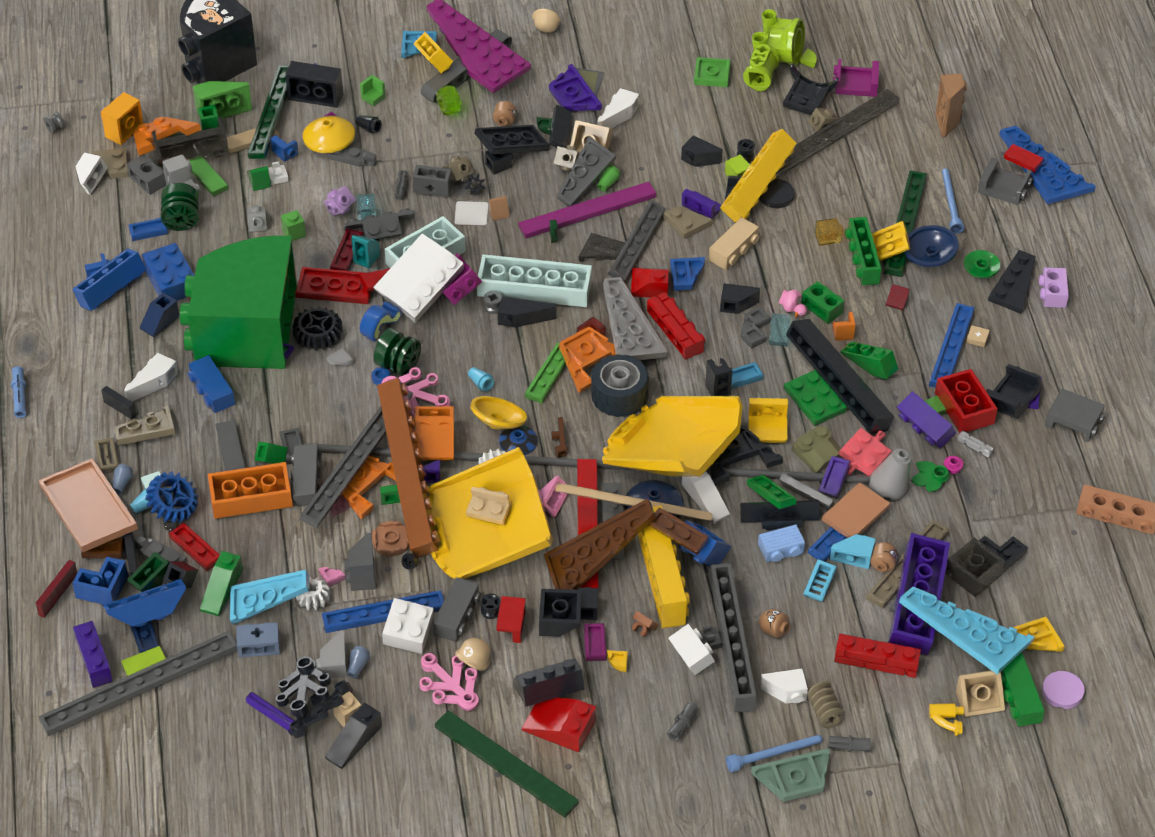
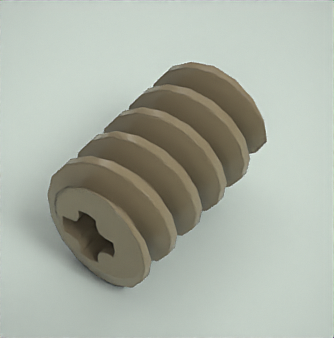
M822 681L810 686L807 690L808 698L811 700V705L821 727L831 728L841 722L843 710L840 708L836 695H834L831 683L829 681Z

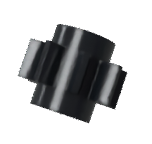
M470 173V180H464L468 183L465 189H470L471 195L474 191H477L480 195V189L486 188L482 185L485 179L479 178L480 173L476 177H473ZM472 180L480 182L478 184V188L470 186L472 184Z

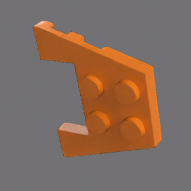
M157 117L153 122L141 124L133 130L138 154L141 156L153 151V142L179 131L188 136L200 131L201 128L199 123Z
M591 327L577 332L562 340L559 344L563 358L579 393L591 387V378L584 370L607 356L616 355L614 344Z
M369 456L342 493L360 519H363L374 509L373 503L363 498L362 495L385 475L396 481L392 462L387 464L379 461V458Z

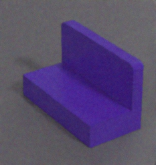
M685 189L682 192V206L698 214L713 219L721 211V204L696 191L692 192Z

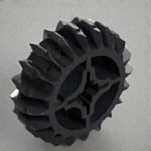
M320 306L317 309L313 307L310 310L304 309L303 313H299L298 317H295L292 325L293 336L297 344H300L302 348L307 346L308 350L314 348L315 351L318 348H322L324 351L325 347L331 348L332 344H337L343 332L342 320L338 313H335L333 309L328 311L327 307L321 309Z

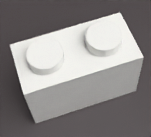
M687 624L668 639L692 673L696 675L715 662L711 656L714 652L708 643L703 645L701 642L703 637L697 628L693 630Z

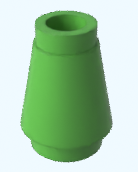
M610 165L602 174L597 185L598 189L605 192L620 178L619 169Z

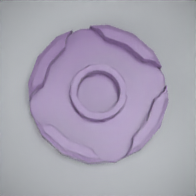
M1057 671L1049 674L1042 686L1045 700L1057 708L1058 706L1063 707V709L1076 707L1081 703L1084 695V685L1080 678L1067 671Z

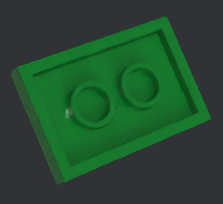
M816 370L784 383L783 389L814 426L847 411V406Z

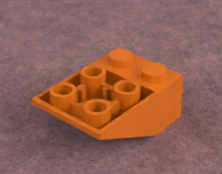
M415 406V432L419 438L417 447L422 453V459L420 460H454V406Z

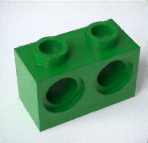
M816 281L802 292L801 304H804L809 311L827 324L843 313L845 300L820 282Z

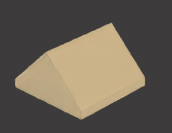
M989 670L959 675L956 695L960 706L964 707L965 717L1005 710L1001 672L996 674Z

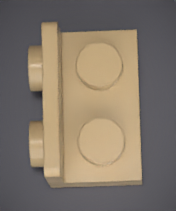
M472 487V498L466 510L467 517L504 525L511 508L509 495L500 491H489L483 487Z

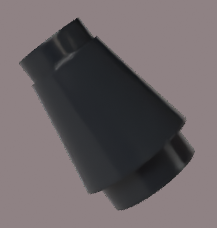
M358 115L355 119L356 125L372 134L378 133L382 126V122L378 117Z

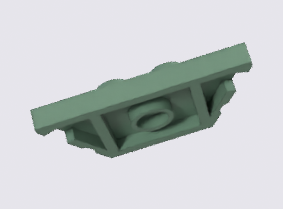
M827 748L751 767V773L783 802L824 792L830 750Z

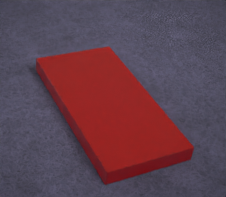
M302 267L295 295L296 298L369 304L371 291L366 292L359 279L360 274L364 272Z

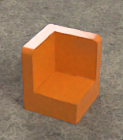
M848 312V321L833 322L832 329L835 341L854 340L855 320L853 312Z

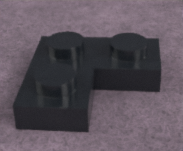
M984 536L971 548V552L1000 574L1005 572L1028 551V547L1014 536L1002 546H998L988 537Z

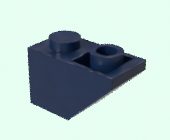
M164 292L150 303L140 329L152 337L159 334L179 316L177 300Z

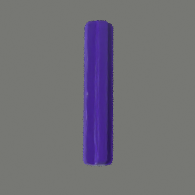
M250 692L247 695L246 702L286 730L290 729V724L295 721L254 692Z

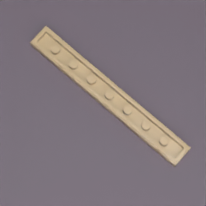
M562 483L557 484L555 490L556 492L632 507L644 501V499ZM650 501L652 507L662 506L663 510L673 515L712 521L713 514L710 512Z

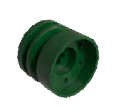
M173 183L166 186L161 193V222L169 229L176 231H185L193 228L199 220L198 191L186 183Z
M389 328L384 331L376 344L373 355L374 363L385 369H391L392 372L398 373L401 376L406 375L416 366L419 360L421 342L418 339L404 336L403 333Z

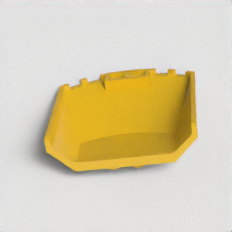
M661 396L655 399L656 404L649 408L647 405L643 406L641 413L637 416L635 414L630 415L615 429L607 440L608 446L603 448L604 456H602L603 464L666 476L701 477L740 433L743 409L740 397Z
M519 447L435 483L429 488V498L433 505V508L430 510L436 520L434 529L437 531L440 542H438L439 551L430 554L438 566L454 580L456 577L465 579L549 547L553 542L535 477L524 453ZM472 487H483L489 491H500L509 495L511 508L504 525L467 517L466 510L472 498Z

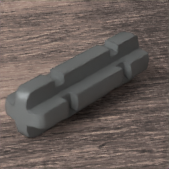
M406 170L398 172L394 193L395 199L402 200L404 198L408 179V172Z

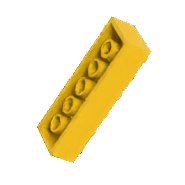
M662 506L653 507L654 513L659 507L662 508ZM648 525L638 534L661 628L686 625V617L689 616L687 604H690L688 592H684L685 579L679 573L681 572L680 561L675 558L677 556L676 545H672L670 538Z

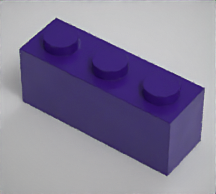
M913 391L897 406L900 419L905 423H911L912 429L919 435L922 433L925 436L924 439L931 446L936 445L941 449L956 434L953 426Z
M93 621L74 626L75 639L92 687L95 688L113 682L110 667Z

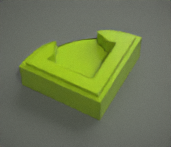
M807 48L800 57L799 62L815 68L817 57L812 50Z

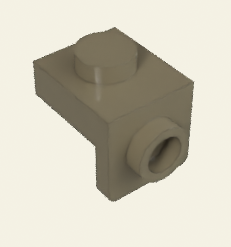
M816 108L808 123L817 132H820L825 124L837 125L840 119L830 108Z

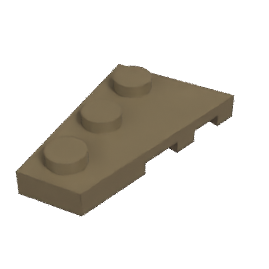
M169 405L162 407L163 410L157 413L153 411L147 413V417L141 420L133 419L114 427L117 444H129L175 434Z

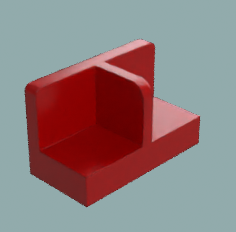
M501 597L496 630L512 633V639L515 643H521L526 613V598Z

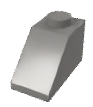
M344 631L339 632L320 649V658H316L317 669L323 673H329L330 678L347 677Z

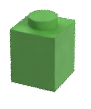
M298 210L281 215L282 231L285 235L292 236V241L306 237L305 222Z

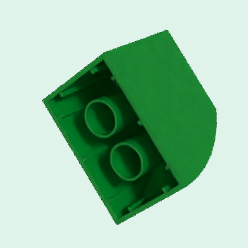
M265 236L242 240L216 249L197 260L195 275H186L185 296L186 298H191L190 303H181L180 324L189 326L184 332L185 351H193L195 361L209 355L216 367L286 369L287 358L285 359L284 353L288 348L284 347L283 343L289 345L296 299L295 292L297 289L292 236Z

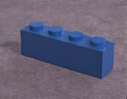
M127 248L72 290L80 307L92 311L98 308L102 302L110 299L117 291L125 288L133 279L140 277L146 271V268L139 253Z

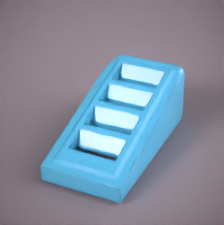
M818 559L803 595L823 602L836 573L837 566ZM819 571H822V572H825V573H827V574H829V575L826 576V575L820 574V573H818V572H819ZM816 577L822 578L826 580V582L817 580ZM813 583L819 584L824 587L823 589L819 588L817 586H814ZM811 589L816 590V591H818V592H821V594H820V595L814 594V593L810 592V590H811Z

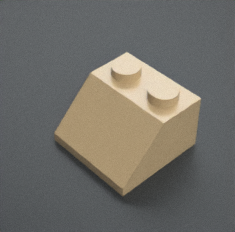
M576 120L570 146L577 147V151L580 152L584 148L589 136L606 149H609L613 129Z

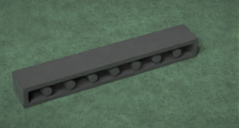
M731 563L711 565L710 583L734 712L755 711L756 691Z

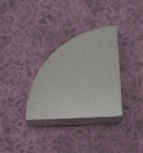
M340 349L328 356L327 362L334 366L335 364L349 366L353 364V359L343 349Z

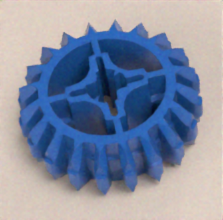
M172 471L168 475L164 472L160 476H155L146 489L147 495L145 497V500L149 501L147 507L153 508L151 514L157 513V519L163 517L164 523L169 519L172 524L176 521L180 523L184 519H189L196 511L195 509L199 503L197 502L199 495L195 494L197 488L191 487L193 481L188 483L186 481L187 476L181 478L180 473L174 476ZM180 506L183 507V508H180V509H174V508H173V507H180Z

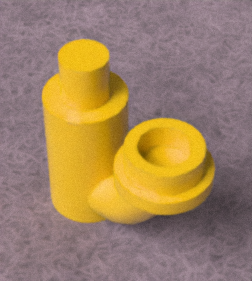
M955 703L929 704L930 719L932 718L939 726L953 731L955 736L962 734V722L954 720V723H951L944 718H956V715H964L963 706L956 707Z

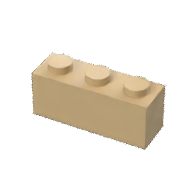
M741 217L709 248V261L727 270L737 262L741 255H745L752 245L758 242L759 227Z

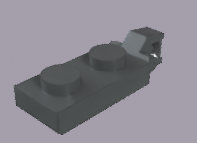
M351 146L337 152L327 153V158L330 160L358 167L364 164L375 166L377 162L376 154Z
M139 535L134 540L135 548L139 550V553L146 560L154 552H157L169 563L187 562V556L156 540H147Z

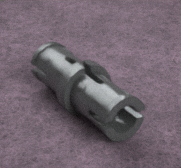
M687 702L682 712L674 718L675 722L667 732L671 740L678 741L683 731L691 725V720L699 709L695 703Z

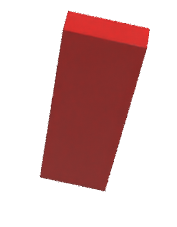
M185 523L168 533L169 538L204 570L208 572L214 567L220 554Z

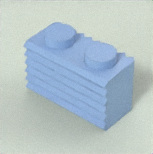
M796 524L759 534L758 546L767 563L770 561L777 562L788 556L795 557L804 552L805 541Z

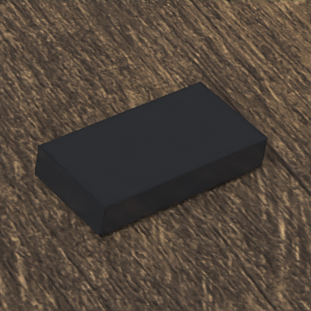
M108 386L101 390L104 403L131 420L136 417L135 405L132 401Z

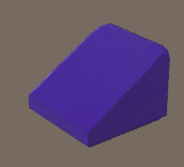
M440 460L424 466L426 471L424 481L427 483L440 482Z

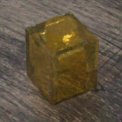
M837 218L816 221L815 236L819 246L840 243L841 235L844 232L842 224L839 225Z

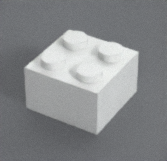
M394 598L382 633L383 644L423 654L434 619V608Z

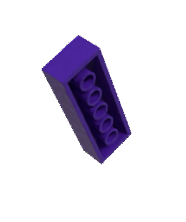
M914 533L910 534L905 549L888 643L921 649V654L928 655L933 643L935 628L907 609L899 601L901 596L912 587L935 595L937 600L941 599L950 548L949 542Z

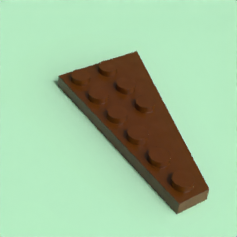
M646 499L543 554L554 588L578 590V588L585 584L656 518L651 502Z

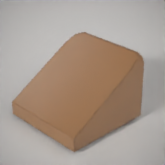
M506 196L489 199V213L493 221L509 217Z

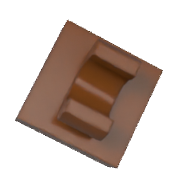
M638 611L632 617L639 621L633 624L632 630L637 631L642 626L643 631L640 635L643 637L648 635L649 628L655 631L659 625Z

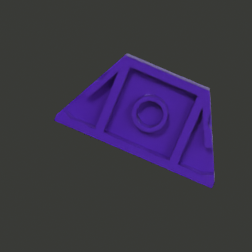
M570 64L565 73L561 72L557 79L549 84V91L563 108L570 111L602 109L601 102L573 64Z

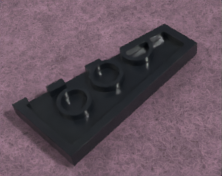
M1018 250L989 294L988 301L1022 314L1036 256Z

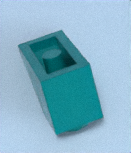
M352 236L353 262L370 269L380 256L379 242L364 236Z

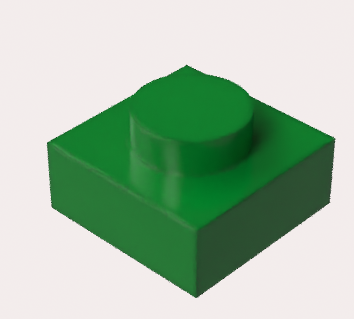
M397 485L380 487L382 505L400 503Z

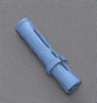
M17 366L12 369L13 381L11 382L14 416L23 418L26 416V381L24 380V369Z

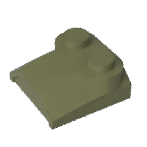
M824 426L815 427L801 435L792 445V451L814 473H819L827 468L832 456L843 458L839 455L842 448L831 437V431Z

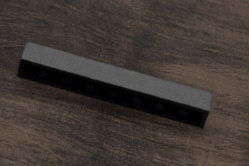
M810 319L792 321L786 333L788 339L870 434L878 433V431H888L894 419L893 414Z

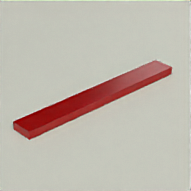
M577 459L578 487L597 490V459ZM577 496L578 536L597 526V499ZM598 572L580 588H598Z

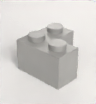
M183 154L163 161L166 186L173 183H186L193 186L198 191V194H201L199 185L194 183L193 176L190 173L192 170L189 160L186 161Z

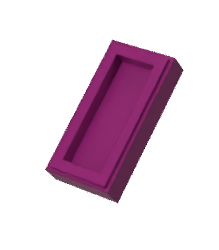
M604 623L584 624L585 661H606Z

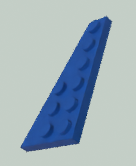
M1012 126L1000 130L999 135L1008 148L1015 144L1044 158L1043 163L1035 173L1031 172V177L1033 178V185L1046 204L1095 191L1096 186L1094 184L1087 183L1081 174L1077 175L1071 171L1069 165L1053 153L1046 152L1044 146L1040 143H1034L1031 137L1019 127ZM1022 167L1025 173H1027L1028 169Z

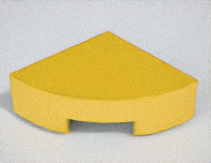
M607 650V658L610 665L618 671L627 672L628 651Z

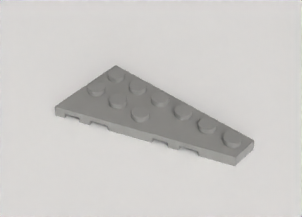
M605 278L603 287L616 354L629 355L637 358V360L665 358L668 353L667 349L622 278Z

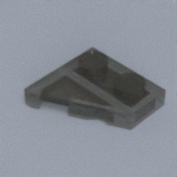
M591 233L579 255V262H584L587 258H595V261L616 260L625 242Z

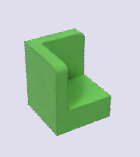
M371 75L361 82L362 100L375 106L386 98L385 83L382 80Z

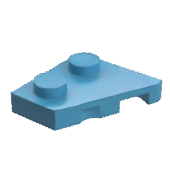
M403 31L401 57L405 58L421 53L413 43L424 32L437 43V31Z

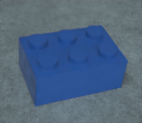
M175 242L143 253L142 260L146 268L145 272L158 296L164 292L175 300L186 298L185 278L186 275L194 274L177 243Z

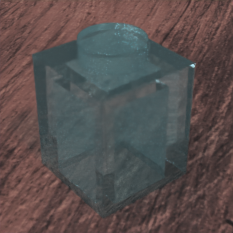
M374 194L356 195L358 220H363L364 217L369 215H375Z

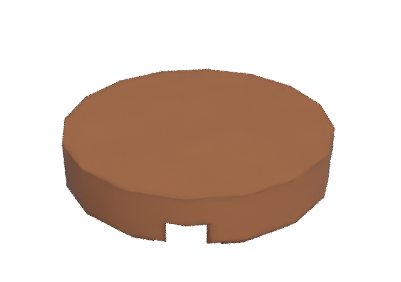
M397 521L381 523L372 532L373 548L384 556L402 554L409 548L406 527Z

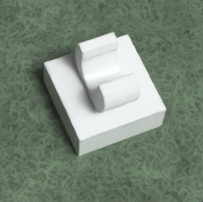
M279 161L272 163V167L268 168L271 185L288 182L285 166L280 165Z

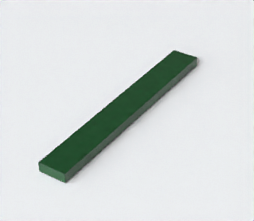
M281 65L277 68L247 154L249 159H266L271 138L275 133L287 97L285 74L289 65Z
M909 171L896 222L903 221L905 223L907 234L914 230L927 173ZM904 252L887 258L884 274L902 277L907 258Z
M449 710L435 723L437 730L564 818L579 804L577 798Z

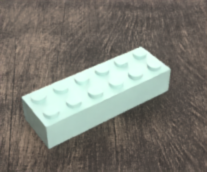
M482 255L478 273L482 283L477 286V296L484 297L488 291L493 290L500 292L504 297L587 307L592 281V265Z

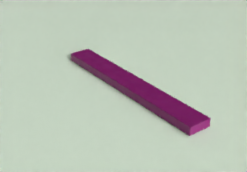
M648 181L518 222V227L526 239L548 232L549 220L556 219L558 228L655 198L656 192Z

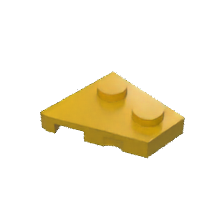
M1047 617L1013 627L1017 629V633L1025 636L1030 634L1035 637L1026 649L1064 651L1065 646Z

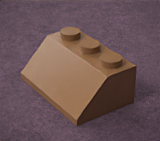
M962 74L940 76L935 114L942 137H946L959 124L960 117L963 116L962 104L965 103L964 91L967 90L966 80H963Z

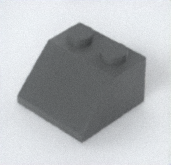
M367 533L348 550V559H345L346 583L351 584V591L375 589L372 533Z

